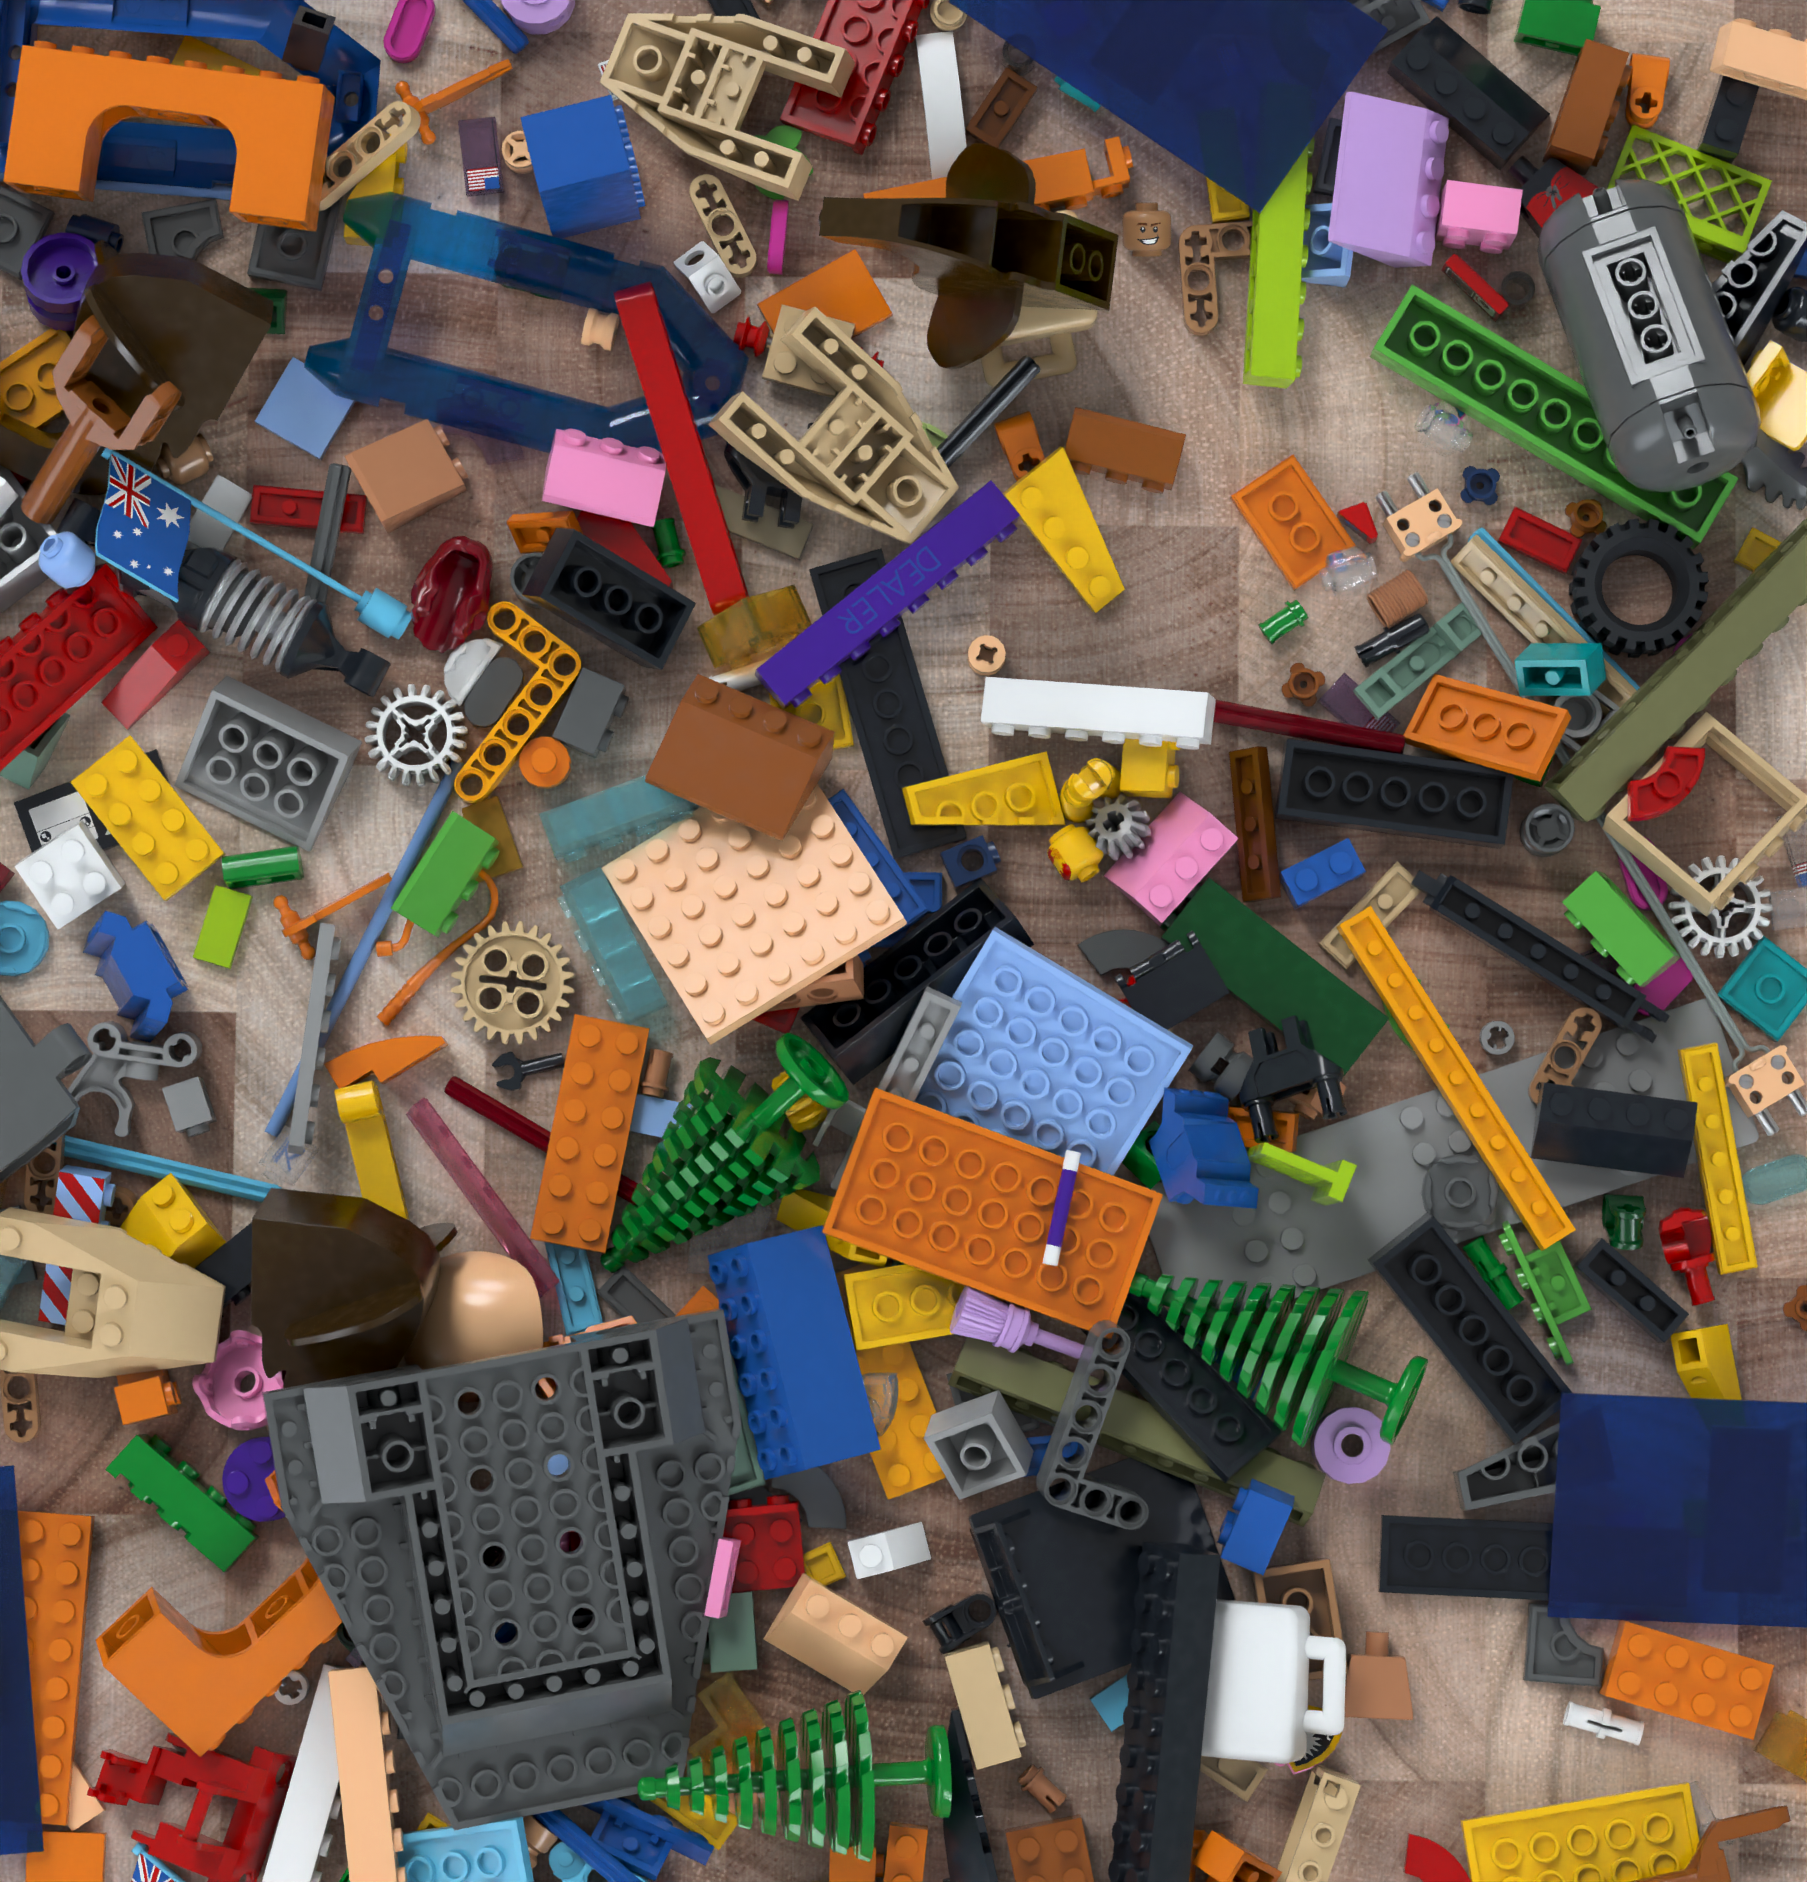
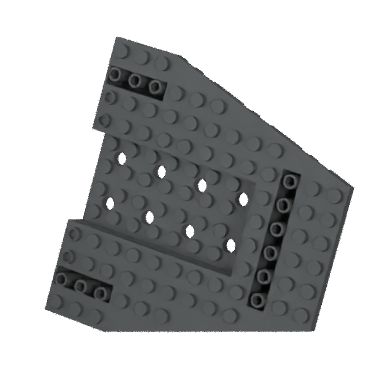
M722 1308L570 1336L571 1343L422 1370L417 1364L262 1392L281 1508L454 1831L638 1794L637 1785L640 1778H665V1768L674 1764L678 1765L679 1777H684L690 1740L689 1731L692 1713H694L696 1704L695 1694L697 1682L700 1679L710 1619L704 1614L718 1539L723 1538L729 1503L728 1493L731 1475L734 1472L737 1439H739L742 1424L725 1315ZM549 1377L555 1381L556 1390L551 1397L546 1399L540 1398L536 1395L535 1386L540 1379ZM465 1392H474L479 1398L478 1407L470 1413H464L458 1408V1400ZM557 1454L565 1455L568 1459L567 1470L560 1475L550 1474L547 1468L550 1458ZM478 1469H486L491 1474L489 1486L482 1490L473 1488L470 1483L471 1475ZM568 1531H575L580 1535L578 1548L571 1552L562 1550L560 1547L562 1535ZM490 1546H499L504 1552L502 1562L496 1566H488L483 1562V1553ZM579 1608H589L593 1614L591 1623L584 1628L575 1627L572 1623L574 1612ZM505 1622L514 1624L516 1634L511 1641L501 1643L496 1640L495 1631L500 1624Z

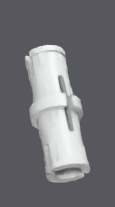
M1571 1701L1568 1702L1563 1719V1725L1565 1726L1569 1725L1594 1732L1596 1737L1601 1739L1608 1736L1634 1743L1637 1746L1641 1741L1644 1730V1721H1636L1612 1714L1611 1709L1604 1707L1600 1711L1575 1704Z

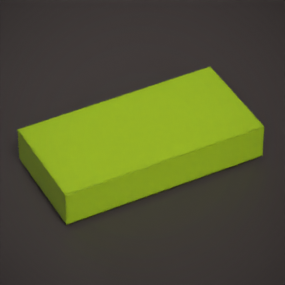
M215 885L193 958L231 969L253 896Z

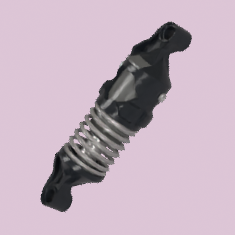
M74 498L56 532L68 531L74 533L87 545L95 546L96 527L101 511L82 500ZM190 541L187 542L178 575L179 601L177 603L114 566L120 591L131 597L142 595L156 600L178 613L177 617L179 620L196 631L205 632L209 629L213 630V639L219 638L223 632L227 633L225 637L226 646L231 645L237 637L241 636L237 646L238 652L245 651L255 633L258 632L259 634L250 651L251 659L257 658L268 639H271L263 657L264 666L272 662L282 645L275 663L276 672H280L282 676L288 679L312 669L337 671L345 676L344 683L370 697H374L391 666L390 662L366 649L361 648L359 652L346 651L335 638L327 604L316 599L311 600L310 595L299 599L298 590L293 589L287 592L285 582L274 586L272 576L261 579L259 569L249 572L247 562L241 563L240 559L237 560V557L215 547L213 549L202 548ZM279 592L278 598H277V601H276V604H275V607H274V606L270 605L269 603H270L271 600L274 598V596ZM291 599V604L288 609V612H283L282 609ZM304 605V607H303V609L301 610V612L299 613L298 617L295 618L296 614L299 612V610H300V609L302 608V606Z

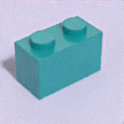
M1531 643L1514 660L1519 696H1591L1607 679L1602 643Z

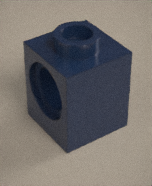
M983 835L940 853L955 891L973 884L980 877L985 879L997 874L995 864L1001 862L994 842L986 843ZM968 852H977L983 858V865L977 871H968L962 866V857Z

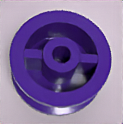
M269 1436L253 1438L239 1445L228 1457L222 1476L223 1490L230 1505L242 1516L260 1522L275 1521L286 1517L274 1504L265 1479L275 1470Z

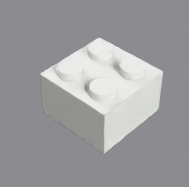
M83 820L32 852L14 866L57 930L121 889L125 884Z

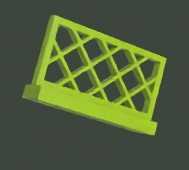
M1632 125L1607 189L1615 187V179H1619L1620 175L1633 170L1638 179H1646L1641 167L1658 161L1666 178L1656 183L1662 186L1669 184L1676 200L1685 212L1699 252L1727 264L1731 260L1735 262L1747 249V244L1772 180ZM1635 138L1649 143L1655 155L1638 161L1632 149ZM1675 154L1684 157L1690 169L1673 175L1665 158ZM1628 158L1631 164L1624 166ZM1711 168L1720 172L1724 183L1708 189L1700 172ZM1693 175L1700 193L1684 198L1676 181ZM1748 183L1760 188L1756 199L1743 203L1735 186ZM1728 189L1735 207L1719 213L1711 195ZM1704 199L1712 216L1704 219L1692 216L1688 204ZM1752 208L1749 216L1746 210ZM1739 213L1745 225L1742 236L1728 231L1722 219Z
M1266 1142L1250 1147L1247 1152L1250 1161L1315 1187L1311 1201L1323 1206L1343 1202L1357 1165L1343 1159L1322 1166Z

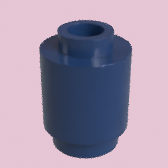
M82 214L81 216L73 215L65 230V233L79 234L91 240L94 244L101 239L105 240L118 253L124 241V235L120 233L119 225L87 214Z

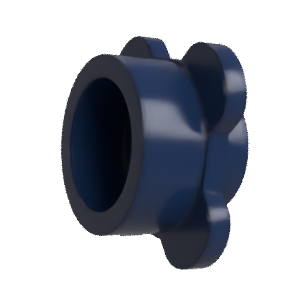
M1474 466L1465 468L1462 473L1465 485L1460 493L1461 499L1465 503L1481 501L1487 506L1493 505L1498 499V495L1495 492L1496 482L1500 479L1498 471L1493 468L1488 470L1476 469ZM1481 482L1484 485L1483 489H1478L1477 483Z

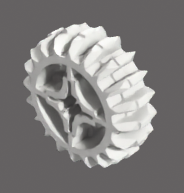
M409 684V696L403 697L401 690L397 687L393 689V693L397 698L395 702L391 703L385 695L380 698L381 702L387 707L384 712L376 707H373L371 713L379 718V722H366V728L376 731V735L366 736L365 742L370 745L377 744L378 747L370 750L368 755L371 759L383 756L376 765L380 772L392 766L388 773L390 780L394 781L402 772V784L404 786H409L412 775H416V782L419 787L425 786V774H429L432 781L437 783L440 781L436 773L437 769L442 768L445 774L450 775L452 770L446 762L449 759L455 763L462 761V758L453 751L454 748L460 750L467 748L466 742L456 739V736L468 734L467 727H455L456 723L464 719V715L462 712L449 714L457 705L453 699L441 705L445 696L442 690H438L434 697L430 698L431 688L429 685L423 686L420 696L417 695L415 685ZM411 706H425L435 711L430 716L427 714L420 720H413L402 710ZM394 718L401 727V736L394 743L395 747L389 751L386 744V732L390 721ZM444 719L447 727V739L444 748L439 753L433 746L431 737L438 728L437 725ZM404 722H407L418 731L423 728L426 729V733H422L429 749H426L415 740L410 743L407 742V738L411 736ZM412 751H421L431 761L422 765H407L397 760Z
M1719 855L1717 857L1715 867H1713L1709 857L1701 860L1703 871L1694 863L1688 866V870L1692 878L1698 883L1706 878L1714 877L1713 890L1740 862V859H1732L1729 868H1727L1725 856ZM1758 876L1752 881L1750 880L1746 885L1741 881L1738 883L1744 890L1749 902L1733 897L1727 905L1728 907L1737 908H1732L1722 913L1723 918L1719 916L1717 909H1714L1707 916L1711 922V930L1714 931V936L1707 934L1696 924L1691 912L1704 914L1672 888L1670 893L1681 899L1680 902L1674 901L1668 904V909L1680 910V915L1671 918V921L1674 925L1680 922L1683 923L1685 928L1678 931L1681 937L1686 936L1688 933L1692 936L1687 947L1693 949L1701 942L1703 944L1700 954L1707 956L1713 946L1717 959L1724 957L1726 946L1732 957L1739 955L1737 943L1746 951L1751 949L1753 946L1748 935L1753 939L1760 940L1763 934L1756 928V925L1767 927L1770 924V920L1760 916V912L1772 911L1771 904H1761L1760 899L1770 895V890L1764 889L1758 892L1756 888L1757 885L1764 881V878ZM1742 913L1749 914L1743 929L1737 935L1726 938V929L1728 928L1730 917Z

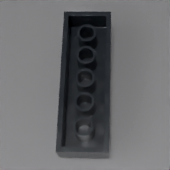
M1287 739L1283 748L1274 819L1501 849L1505 845L1514 774L1478 764Z
M980 877L864 968V999L816 1005L800 1017V1019L825 1052L854 1085L895 1053L927 986L951 998L953 997L994 927H997L1028 947H1032L1034 943L1016 916Z
M1428 1212L1368 1259L1372 1267L1495 1423L1514 1444L1518 1443L1575 1397L1433 1215Z

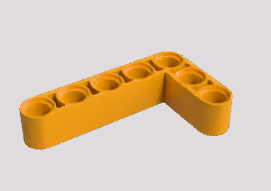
M505 601L495 603L490 608L487 614L488 625L497 638L536 666L538 671L457 774L454 782L456 793L469 805L488 799L519 759L523 747L536 737L573 689L583 667L580 656L574 649L516 605ZM511 612L515 615V623L510 629L501 630L496 627L495 620L500 613ZM535 634L543 636L546 639V643L541 651L536 653L527 651L525 643L530 636ZM569 657L576 662L574 671L566 676L558 674L555 671L557 661L561 658ZM540 687H547L553 693L551 701L543 706L535 704L532 701L534 691ZM524 717L529 721L527 732L520 736L511 734L509 731L510 722L514 718ZM493 747H501L506 751L504 762L497 766L486 762V754ZM470 777H478L483 782L482 790L474 796H468L463 792V784Z

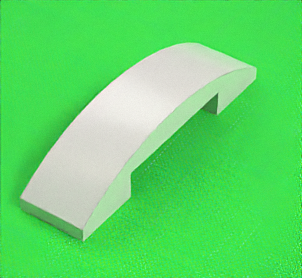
M953 31L922 34L915 37L932 180L947 177L950 167L958 155L967 147Z

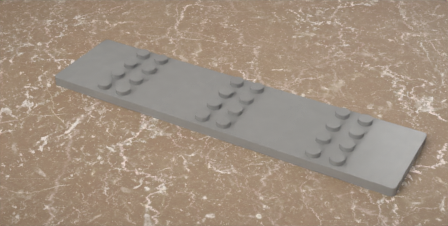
M1707 998L1665 1011L1670 1016L1666 1023L1659 1022L1652 1017L1636 1021L1640 1025L1648 1027L1657 1035L1653 1043L1643 1039L1627 1028L1622 1030L1618 1027L1600 1033L1571 1085L1686 1101L1678 1049L1713 1042L1717 1043L1724 1079L1734 1073L1732 1070L1733 1059L1718 1016ZM1574 1042L1581 1049L1585 1046V1042ZM1560 1047L1554 1054V1061L1560 1068L1568 1069L1575 1062V1053L1569 1047ZM1547 1052L1478 1075L1529 1156H1531L1537 1106L1531 1102L1528 1096V1087ZM1538 1083L1537 1086H1536V1089H1538V1090H1539L1540 1083ZM1725 1087L1737 1149L1756 1142L1759 1138V1133L1753 1116L1747 1118L1729 1087ZM1435 1089L1297 1136L1296 1151L1290 1153L1322 1166L1342 1159L1357 1165L1343 1202L1323 1206L1311 1201L1315 1187L1250 1161V1182L1259 1188L1257 1209L1203 1205L1196 1199L1189 1204H1181L1176 1201L1169 1202L1163 1183L1160 1182L1151 1189L1163 1194L1153 1221L1149 1238L1161 1273L1175 1276L1172 1289L1176 1291L1185 1277L1198 1278V1286L1194 1298L1198 1299L1209 1279L1223 1280L1220 1288L1221 1293L1216 1304V1308L1219 1309L1222 1299L1232 1282L1235 1280L1247 1281V1290L1238 1313L1239 1316L1240 1312L1244 1309L1247 1298L1259 1282L1271 1283L1272 1285L1266 1306L1268 1308L1277 1290L1283 1284L1296 1286L1295 1299L1300 1296L1307 1286L1319 1287L1321 1290L1376 1271L1368 1259L1427 1213L1424 1209L1421 1189L1423 1178L1430 1167L1442 1158L1456 1154L1474 1156L1484 1164L1485 1162L1439 1089ZM1694 1139L1687 1165L1698 1162ZM1531 1158L1562 1208L1657 1176L1655 1174ZM1498 1183L1497 1204L1487 1220L1475 1228L1462 1231L1447 1229L1442 1226L1455 1244L1503 1228L1501 1223L1509 1221L1510 1225L1522 1222ZM1185 1316L1181 1324L1185 1329L1190 1318L1189 1316Z

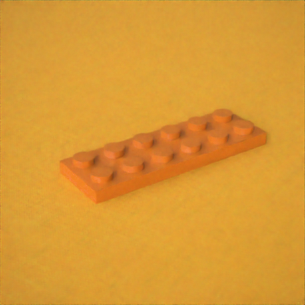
M574 1014L530 1240L606 1254L650 1028Z

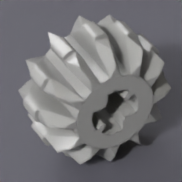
M1120 794L1116 802L1113 803L1109 797H1105V807L1100 809L1099 807L1092 806V812L1096 815V818L1086 820V826L1091 830L1088 835L1097 841L1095 847L1103 851V856L1109 854L1112 860L1117 861L1123 852L1127 858L1132 859V849L1135 846L1139 849H1145V844L1141 838L1151 835V830L1146 825L1150 821V817L1146 811H1141L1142 806L1137 800L1133 799L1128 802V799Z

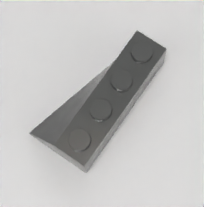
M1600 1403L1463 1470L1454 1471L1453 1475L1460 1508L1466 1511L1616 1480Z

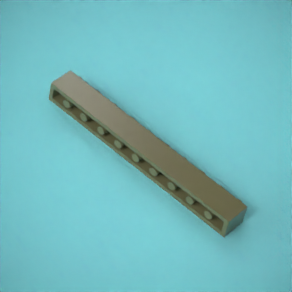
M1804 519L1544 785V788L1570 813L1573 819L1588 822L1599 817L1606 809L1605 803L1615 793H1620L1627 788V784L1633 780L1632 776L1641 766H1647L1654 761L1659 754L1658 749L1667 740L1675 738L1685 728L1684 722L1693 713L1703 710L1710 703V696L1717 688L1732 681L1737 675L1736 669L1746 659L1748 660L1756 656L1763 648L1762 642L1771 633L1781 630L1790 619L1788 616L1798 606L1807 603V519Z
M966 1337L947 1385L977 1397L999 1390L1010 1410L1055 1427L1074 1373L1068 1371L1067 1367L1055 1361L1046 1362L1036 1358L1024 1348H1018L1014 1353H1011L1001 1346H993L992 1342ZM1089 1376L1088 1382L1089 1385H1096L1101 1380ZM1115 1389L1096 1442L1097 1445L1234 1500L1240 1487L1247 1489L1253 1478L1295 1496L1293 1509L1287 1521L1302 1527L1305 1526L1314 1512L1326 1473L1318 1471L1314 1465L1308 1462L1293 1461L1283 1457L1279 1451L1267 1447L1229 1481L1224 1483L1150 1403L1139 1399L1135 1393L1128 1390L1118 1391ZM1089 1405L1082 1406L1077 1410L1076 1421H1083L1089 1417L1091 1412Z

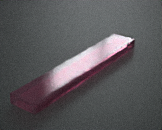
M422 1098L405 1115L508 1256L524 1266L531 1274L539 1298H542L559 1283L558 1277L428 1099Z

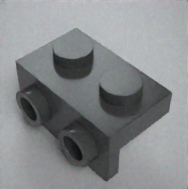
M1360 0L1347 7L1350 15L1342 19L1363 59L1431 21L1420 0H1375L1371 3L1368 0Z

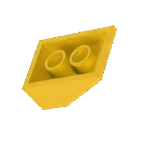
M172 1173L168 1174L140 1197L120 1226L121 1229L127 1231V1235L145 1245L150 1244L158 1248L165 1256L180 1264L185 1263L192 1268H195L226 1243L192 1193Z

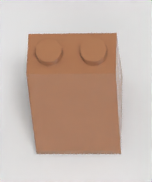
M428 419L344 456L388 534L467 491L463 480L468 478L464 467L458 457L451 461L444 449L450 445L440 425L433 428Z

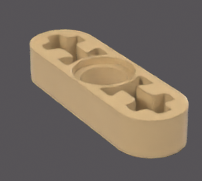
M710 174L696 177L690 185V198L717 254L733 277L743 278L749 276L757 265L756 252L722 183L717 177ZM706 184L709 189L715 187L717 190L713 192V199L716 206L719 207L722 203H725L726 207L717 208L708 216H705L704 212L711 210L705 197L699 199L697 197L701 193L700 186ZM720 216L729 217L734 222L733 231L726 236L717 235L712 229V224L716 218ZM738 236H741L743 240L736 241V246L742 255L747 253L750 255L746 259L747 266L740 268L738 264L731 265L729 262L734 257L730 246L728 245L725 249H722L720 245L732 243Z

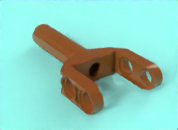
M94 315L90 316L79 327L52 371L57 399L70 423L21 500L22 504L20 506L23 513L36 523L47 525L56 519L101 446L110 450H134L138 446H143L147 442L153 441L182 396V392L172 382L167 381L160 385L152 394L145 396L131 419L92 381L88 382L85 376L109 339Z
M1787 1805L1711 1821L1697 1844L1696 1852L1685 1869L1630 1882H1731L1724 1849L1719 1848L1718 1842L1778 1829L1783 1823L1791 1821Z

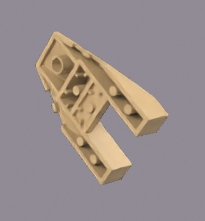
M628 13L600 83L688 155L763 189L799 201L813 167L803 153L740 132L741 125L764 71L842 97L855 62L844 48L745 14H736V16H714L713 14L676 16L675 14Z
M813 307L805 311L781 338V341L839 394L799 441L743 391L732 396L708 425L738 452L802 498L911 545L959 489V486L936 446L933 447L922 428L923 423L919 416L911 409L902 393L903 389L900 383L817 307Z
M13 1207L0 1212V1255L73 1269L65 1332L0 1319V1370L19 1373L103 1378L216 1361L226 1290L225 1285L185 1263L180 1264L162 1254V1251L150 1244L145 1245L127 1235V1231L118 1227Z

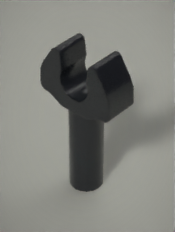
M508 1052L499 1056L492 1063V1066L500 1068L510 1065L514 1068V1076L511 1079L498 1081L496 1085L509 1091H515L522 1088L521 1083L526 1076L564 1068L565 1064L562 1053L522 1061L516 1058L513 1052Z

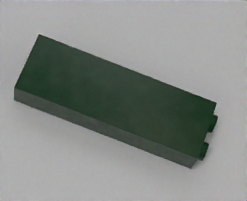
M1208 877L1204 884L1199 882L1185 898L1189 903L1179 914L1174 910L1160 926L1165 931L1161 939L1168 945L1178 939L1187 953L1194 949L1186 937V934L1193 930L1229 990L1230 995L1283 1036L1282 1019L1295 1015L1299 1021L1306 1020L1315 1051L1342 1067L1345 1076L1389 1020V1017Z

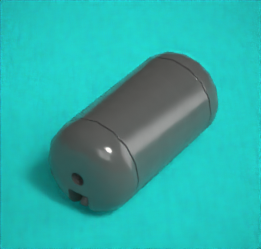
M1615 179V187L1607 190L1604 187L1597 188L1593 191V195L1581 198V195L1576 193L1563 202L1543 224L1537 252L1539 264L1611 459L1628 482L1646 490L1659 492L1681 491L1714 480L1736 467L1754 448L1761 425V417L1757 401L1685 212L1669 189L1659 183L1646 179Z

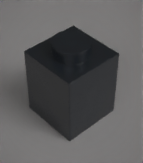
M300 5L292 22L282 61L291 64L296 69L302 71L310 70L318 73L327 50L336 17Z

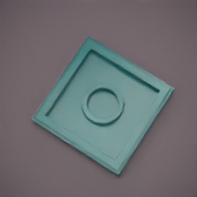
M1763 935L1762 939L1756 942L1717 995L1721 1001L1773 1041L1778 1042L1807 1004V968Z

